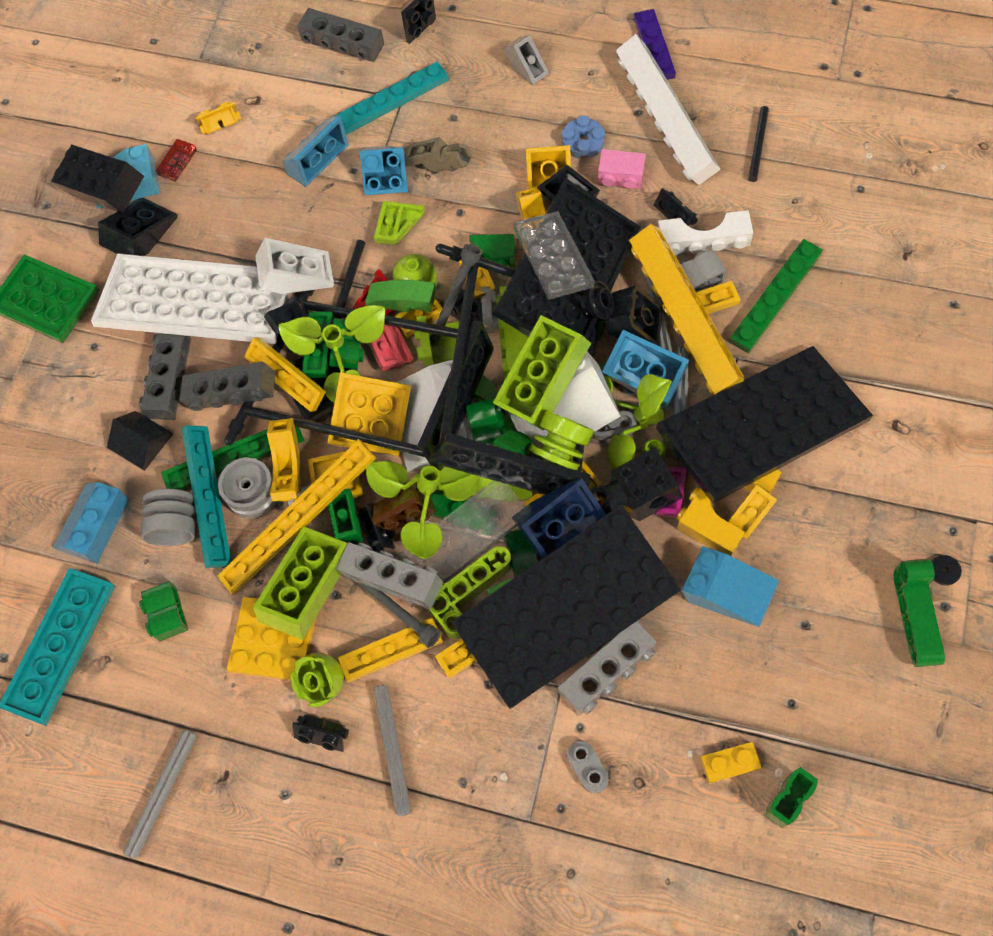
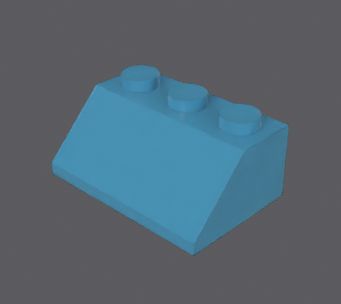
M334 116L326 119L282 161L286 173L304 187L316 178L349 145L341 117Z
M99 482L86 483L53 548L97 564L129 499L120 489Z

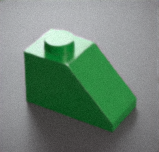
M514 234L469 235L470 244L482 251V258L515 269Z
M509 429L493 443L495 447L529 456L531 452L529 450L531 445L530 438L520 431L514 432Z

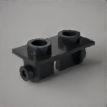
M661 188L654 206L667 219L681 218L687 226L689 224L693 226L698 221L697 214L692 212L687 206L683 207V203L672 191L669 192Z
M364 503L366 508L358 511V519L364 532H368L371 529L373 531L366 535L372 551L379 553L380 550L384 551L383 548L385 547L393 550L396 549L393 543V534L374 525L372 521L374 504Z
M307 714L304 716L299 715L297 722H293L294 738L305 744H316L329 751H344L343 739L346 740L349 734V729H346L345 725L327 721L323 729L321 728L323 719Z

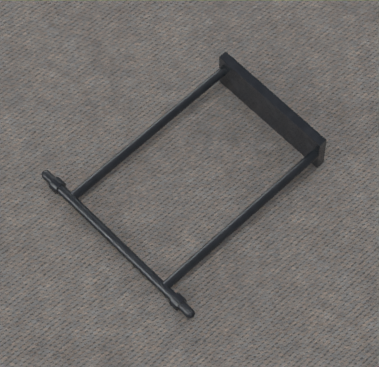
M441 243L435 247L438 253L449 256L450 260L459 262L462 258L460 254L463 248L454 245L450 247ZM480 257L479 262L471 266L467 275L439 443L431 452L429 462L542 495H546L580 477L588 486L591 475L582 472L583 459L573 456V461L580 464L578 470H573L451 433L478 267L508 277H512L516 270ZM598 319L588 339L591 345L587 352L593 359ZM576 444L575 449L584 454V446Z
M315 290L301 291L298 297L307 310L332 312L333 315L347 317L354 310L307 301L308 297L312 296ZM385 315L384 325L457 338L458 329ZM473 320L467 333L451 433L457 435L467 413L466 405H470L494 350L482 321ZM280 334L272 347L278 353H280L285 344ZM451 371L418 445L252 407L255 401L243 402L236 418L232 419L228 426L229 431L224 439V443L226 445L233 444L237 435L241 434L245 426L243 423L247 415L269 421L293 418L295 427L354 441L359 439L363 443L422 456L429 462L431 452L439 443ZM429 462L430 466H434L440 471L442 470V465Z

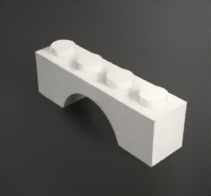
M749 210L726 213L723 222L718 227L708 231L692 229L681 218L658 221V228L661 229L675 256L683 253L696 254L709 250L721 251L727 248L741 249L750 246L753 237Z

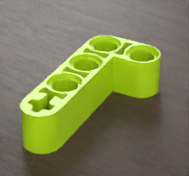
M502 546L492 548L441 586L435 602L429 611L449 638H461L456 630L448 628L451 621L462 615L459 609L511 570V554L507 548ZM497 558H499L500 560H503V559H504L505 562H504V563H501V562H499V561L496 562V559H497ZM480 571L487 574L482 580L474 578V575ZM459 586L466 588V592L462 595L454 594V590ZM439 601L446 603L442 610H435L433 608Z

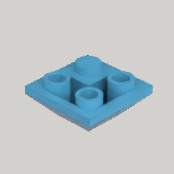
M362 147L360 159L365 195L408 192L404 147Z

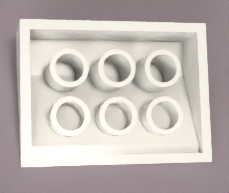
M586 352L553 413L582 424L595 432L619 418L620 414L599 364ZM509 413L517 431L526 434L530 438L531 444L542 447L544 443L534 439L535 434L547 436L548 431L545 429L541 430ZM530 452L532 458L542 460L535 453Z
M453 360L430 365L396 382L411 386L402 442L418 445L449 376ZM466 413L457 435L473 440L471 426ZM403 452L407 472L430 466L425 457Z

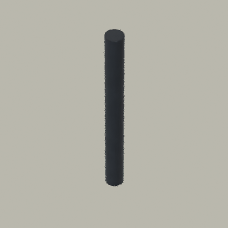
M767 106L760 108L748 177L750 182H756L758 178L769 112Z
M358 239L336 303L338 307L345 308L365 246L363 240ZM334 315V318L341 319L342 316Z

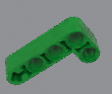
M929 558L901 561L893 573L902 621L914 667L943 665L945 662L944 648L929 588L935 576L934 566Z

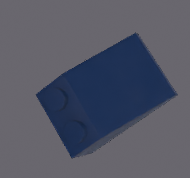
M580 477L532 501L511 518L535 552L543 559L604 517L606 513Z

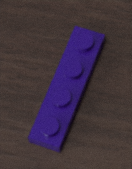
M650 9L634 13V22L639 37L648 47L666 79L675 78L676 72L655 10Z

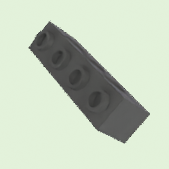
M311 8L306 10L297 25L302 41L322 46L325 49H332L345 55L355 56L362 60L375 62L384 46L381 29Z
M157 333L153 336L154 348L152 355L148 359L149 371L148 376L146 375L144 378L145 390L139 401V407L147 418L175 420L182 377L185 373L191 343L190 336Z
M262 361L183 375L179 401L193 411H201L203 408L209 407L220 408L228 404L239 405L246 401H262L265 398L273 397L276 371Z

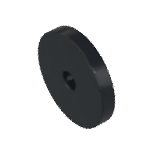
M941 555L932 560L935 575L934 581L936 583L949 586L960 579L962 570L956 559L951 556ZM943 568H946L948 572H943Z

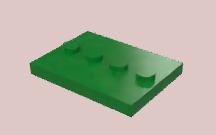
M24 254L0 287V316L64 343L99 292V288L95 284Z

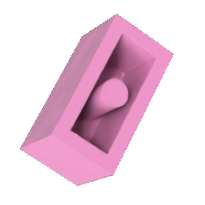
M602 149L598 170V184L641 189L646 154Z

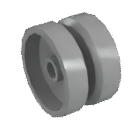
M244 457L234 460L221 472L218 481L219 494L233 513L241 518L255 519L263 517L277 503V501H272L270 495L273 476L263 462L255 458Z

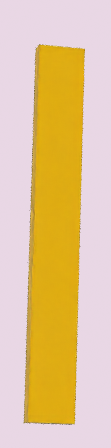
M358 439L217 575L230 594L235 595L301 531L303 526L306 527L376 459L361 440Z

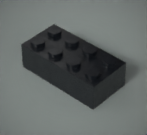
M71 144L60 166L56 169L51 182L69 195L124 214L144 175L125 161Z

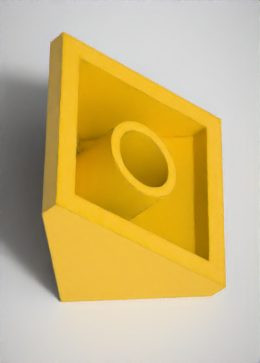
M570 145L526 148L528 189L538 187L565 165L571 167Z

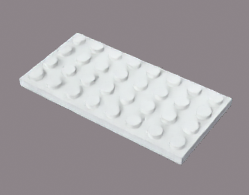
M117 254L91 322L93 327L251 342L253 338L259 337L266 343L275 344L277 336L264 318V315L268 311L285 305L289 293L280 294L260 290L257 267Z

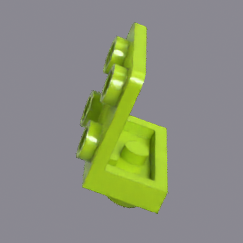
M426 315L417 317V321L427 323ZM459 322L447 323L445 327L458 329ZM414 330L416 340H420L421 346L417 347L419 361H424L425 368L430 365L453 360L457 338L441 336L437 343H432L430 341L431 333Z

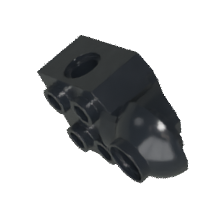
M594 281L587 288L586 293L581 297L582 309L588 315L591 314L598 319L605 320L608 333L618 340L622 331L625 330L659 346L663 307L640 287L635 285L611 294L603 282Z
M656 447L612 470L609 484L605 486L599 485L590 489L597 501L605 499L600 506L606 515L622 504L630 517L637 521H641L683 498L679 485Z

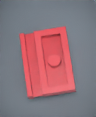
M384 325L381 337L375 342L368 343L381 372L401 367L406 363H413L414 358L399 327Z

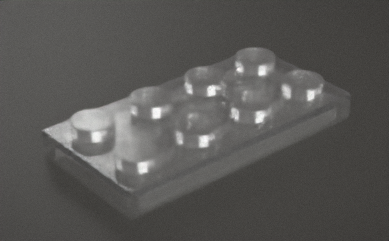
M558 211L514 222V231L548 300L594 287L595 281Z

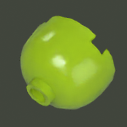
M408 254L402 257L393 269V280L433 282L436 286L438 284L437 271L432 261L426 256Z
M312 653L295 662V671L291 672L290 678L292 688L300 700L305 699L310 703L308 705L311 707H321L338 696L343 687L344 675L339 662L334 657L325 653Z

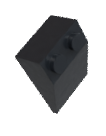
M141 198L128 205L124 214L115 212L98 222L99 245L116 254L145 256L177 219V214L146 198Z

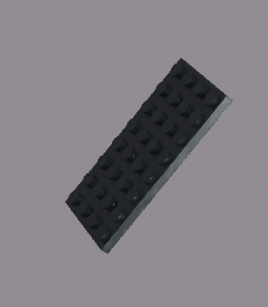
M565 178L492 315L528 337L540 315L581 334L588 340L598 318L591 314L588 315L583 311L581 297L594 281L603 282L611 292L631 250L632 245L629 240L639 233L641 226Z
M811 346L745 379L743 382L735 384L658 422L656 429L713 504L871 420L873 415L817 349Z
M621 504L451 621V623L506 705L511 709L677 594L681 589Z

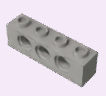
M348 542L336 567V570L344 578L431 610L443 584L435 569L424 566L422 569L416 567L414 562L406 558H402L400 561L394 559V556L386 551L380 550L377 553L364 543L359 542L358 545ZM369 562H373L368 569H365ZM390 570H394L390 577H386ZM417 577L414 584L408 585L412 578Z
M636 621L620 632L558 687V693L578 716L583 712L586 715L589 714L598 705L596 701L603 694L605 697H608L618 687L616 683L622 677L627 680L636 672L635 666L640 661L646 663L655 655L654 649L657 642ZM626 647L632 648L635 651V656L626 658L622 655L621 650ZM606 664H611L616 668V672L613 675H607L602 671V667ZM587 681H592L596 684L597 689L594 692H586L582 685Z

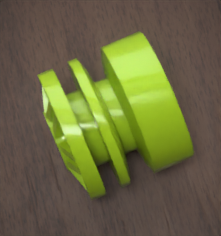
M545 410L539 425L548 431L547 436L535 434L534 439L544 444L542 447L531 444L529 450L543 461L578 470L580 464L571 460V455L583 459L584 455L576 450L575 446L576 444L588 446L594 430Z

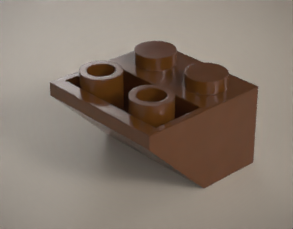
M417 482L406 490L401 489L398 496L394 498L386 497L375 503L372 519L374 525L393 534H401L402 528L407 523H420L425 494L419 491ZM429 497L425 521L430 518V515L437 512L431 497Z

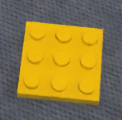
M340 372L331 425L402 441L411 386ZM329 435L327 444L350 448L356 441ZM364 443L371 452L399 457L400 451Z
M243 597L226 671L229 673L291 681V672L295 671V662L309 654L315 621L305 638L301 640L259 623L253 608L258 599Z

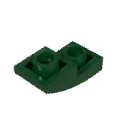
M520 529L504 532V541L511 554V568L514 576L517 577L538 562L537 555Z

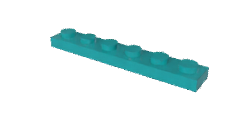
M437 61L334 116L341 117L347 135L449 81L448 74Z
M186 425L182 428V435L205 569L224 568L231 563V556L208 426Z

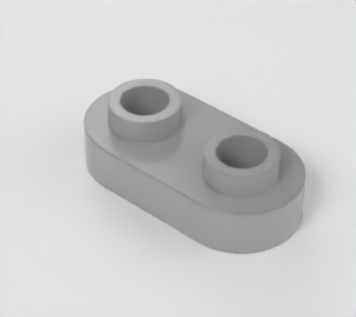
M619 411V418L603 426L604 431H595L592 437L597 440L611 439L615 434L621 436L624 430L636 426L635 416L628 411ZM625 423L628 427L622 428L620 425Z
M578 741L573 743L568 750V761L586 791L593 794L602 792L607 787L608 774L592 746L587 742ZM577 751H585L586 757L578 759L576 757ZM592 774L599 775L600 781L598 783L590 781Z

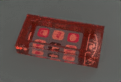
M176 139L156 169L157 175L176 182L195 154L196 146Z

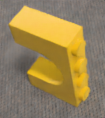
M776 470L743 488L751 491L758 484L771 493L782 472ZM696 487L689 498L692 501L688 508L683 507L676 518L679 521L677 530L710 549L732 556L745 532L719 517L713 510L711 502L703 490Z

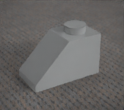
M530 35L518 37L503 48L513 68L532 85L549 74Z

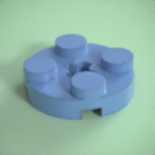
M579 116L577 119L569 122L562 131L563 145H570V154L575 158H580V156L590 158L597 155L603 149L605 130L597 121L589 119L588 116ZM580 136H587L588 140H579Z

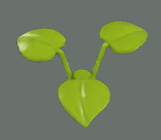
M372 305L350 312L345 319V326L351 332L340 329L337 325L333 324L326 326L321 332L318 322L309 317H301L279 324V331L286 346L298 355L312 354L315 351L316 343L320 344L324 340L327 347L334 350L341 373L361 376L356 370L344 371L338 348L344 343V335L348 337L355 335L356 340L361 343H372L378 340L384 330L385 307ZM340 373L330 374L324 383L325 394L333 403H335Z
M603 374V376H604V378H605V381H606V383H607V385H608V388H609L610 392L612 393V391H613V383H612V380H611L610 377L605 376V375ZM653 374L645 375L637 388V398L640 401L639 406L614 400L616 405L634 409L635 419L640 425L624 430L621 436L616 434L612 436L608 445L607 455L613 470L634 459L635 443L628 434L640 429H647L648 425H657L658 422L664 419V411L660 405L672 383L671 380Z
M373 461L366 468V476L371 488L383 497L394 498L399 495L400 489L406 490L416 482L419 491L425 494L420 523H407L402 528L400 534L403 546L416 557L422 559L432 557L439 550L442 543V532L439 526L434 523L425 524L430 494L438 489L443 490L444 495L451 500H467L474 493L479 477L449 467L442 468L440 471L434 466H425L421 469L420 475L415 474L414 478L408 482L409 475L407 470L398 463Z

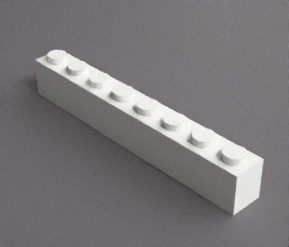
M635 34L616 50L620 57L617 61L624 70L627 69L628 74L626 76L633 86L636 84L638 88L636 93L642 101H646L645 109L651 117L654 116L656 118L655 126L661 133L664 132L666 135L663 139L670 149L673 147L675 151L673 156L678 164H683L685 168L683 174L689 181L693 180L700 185L721 170L648 47Z

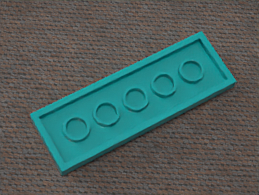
M72 568L68 569L0 701V709L47 726L116 587L113 583Z

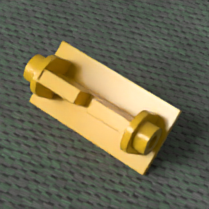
M235 102L222 103L217 109L202 111L199 113V116L195 117L198 125H201L199 128L202 134L207 133V135L221 129L218 124L219 121L223 122L224 127H228L242 119L239 111H237Z

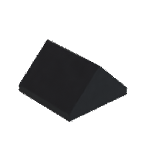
M565 165L537 187L551 201L554 199L565 178L594 197H597L600 191L568 165Z
M133 411L113 419L107 448L145 471L173 433L141 413Z

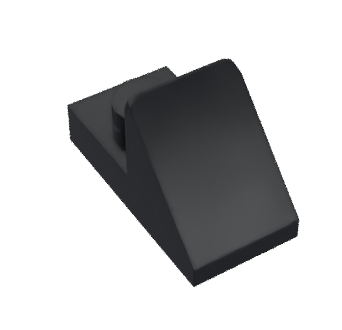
M291 296L285 305L268 311L264 318L277 336L280 334L279 324L301 317H309V311L299 298Z

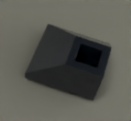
M407 0L402 5L401 15L408 44L415 38H418L435 21L434 0Z

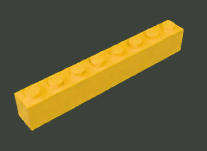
M650 224L629 240L633 246L631 251L636 259L640 260L643 264L641 269L645 276L650 278L654 284L652 285L654 293L661 297L664 302L662 305L664 311L674 320L673 327L685 340L683 345L686 351L695 358L696 362L694 365L696 369L705 376L707 389L711 394L715 395L735 384L743 382L745 377L660 228Z

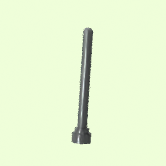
M471 244L464 245L460 254L462 264L436 325H446L471 266L478 263L482 255V251L478 247ZM431 334L430 341L437 343L441 335Z
M355 582L416 631L419 641L427 648L432 647L439 640L441 632L433 625H423L382 591Z

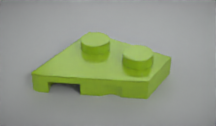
M383 201L374 235L375 243L397 245L425 214L424 205Z

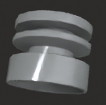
M159 489L143 495L142 515L145 518L141 523V538L144 542L158 546H176L187 544L194 540L195 521L191 518L195 514L193 494L178 489Z

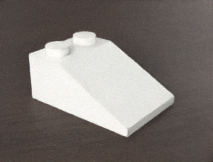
M264 238L255 256L260 290L284 294L331 288L334 286L328 251Z

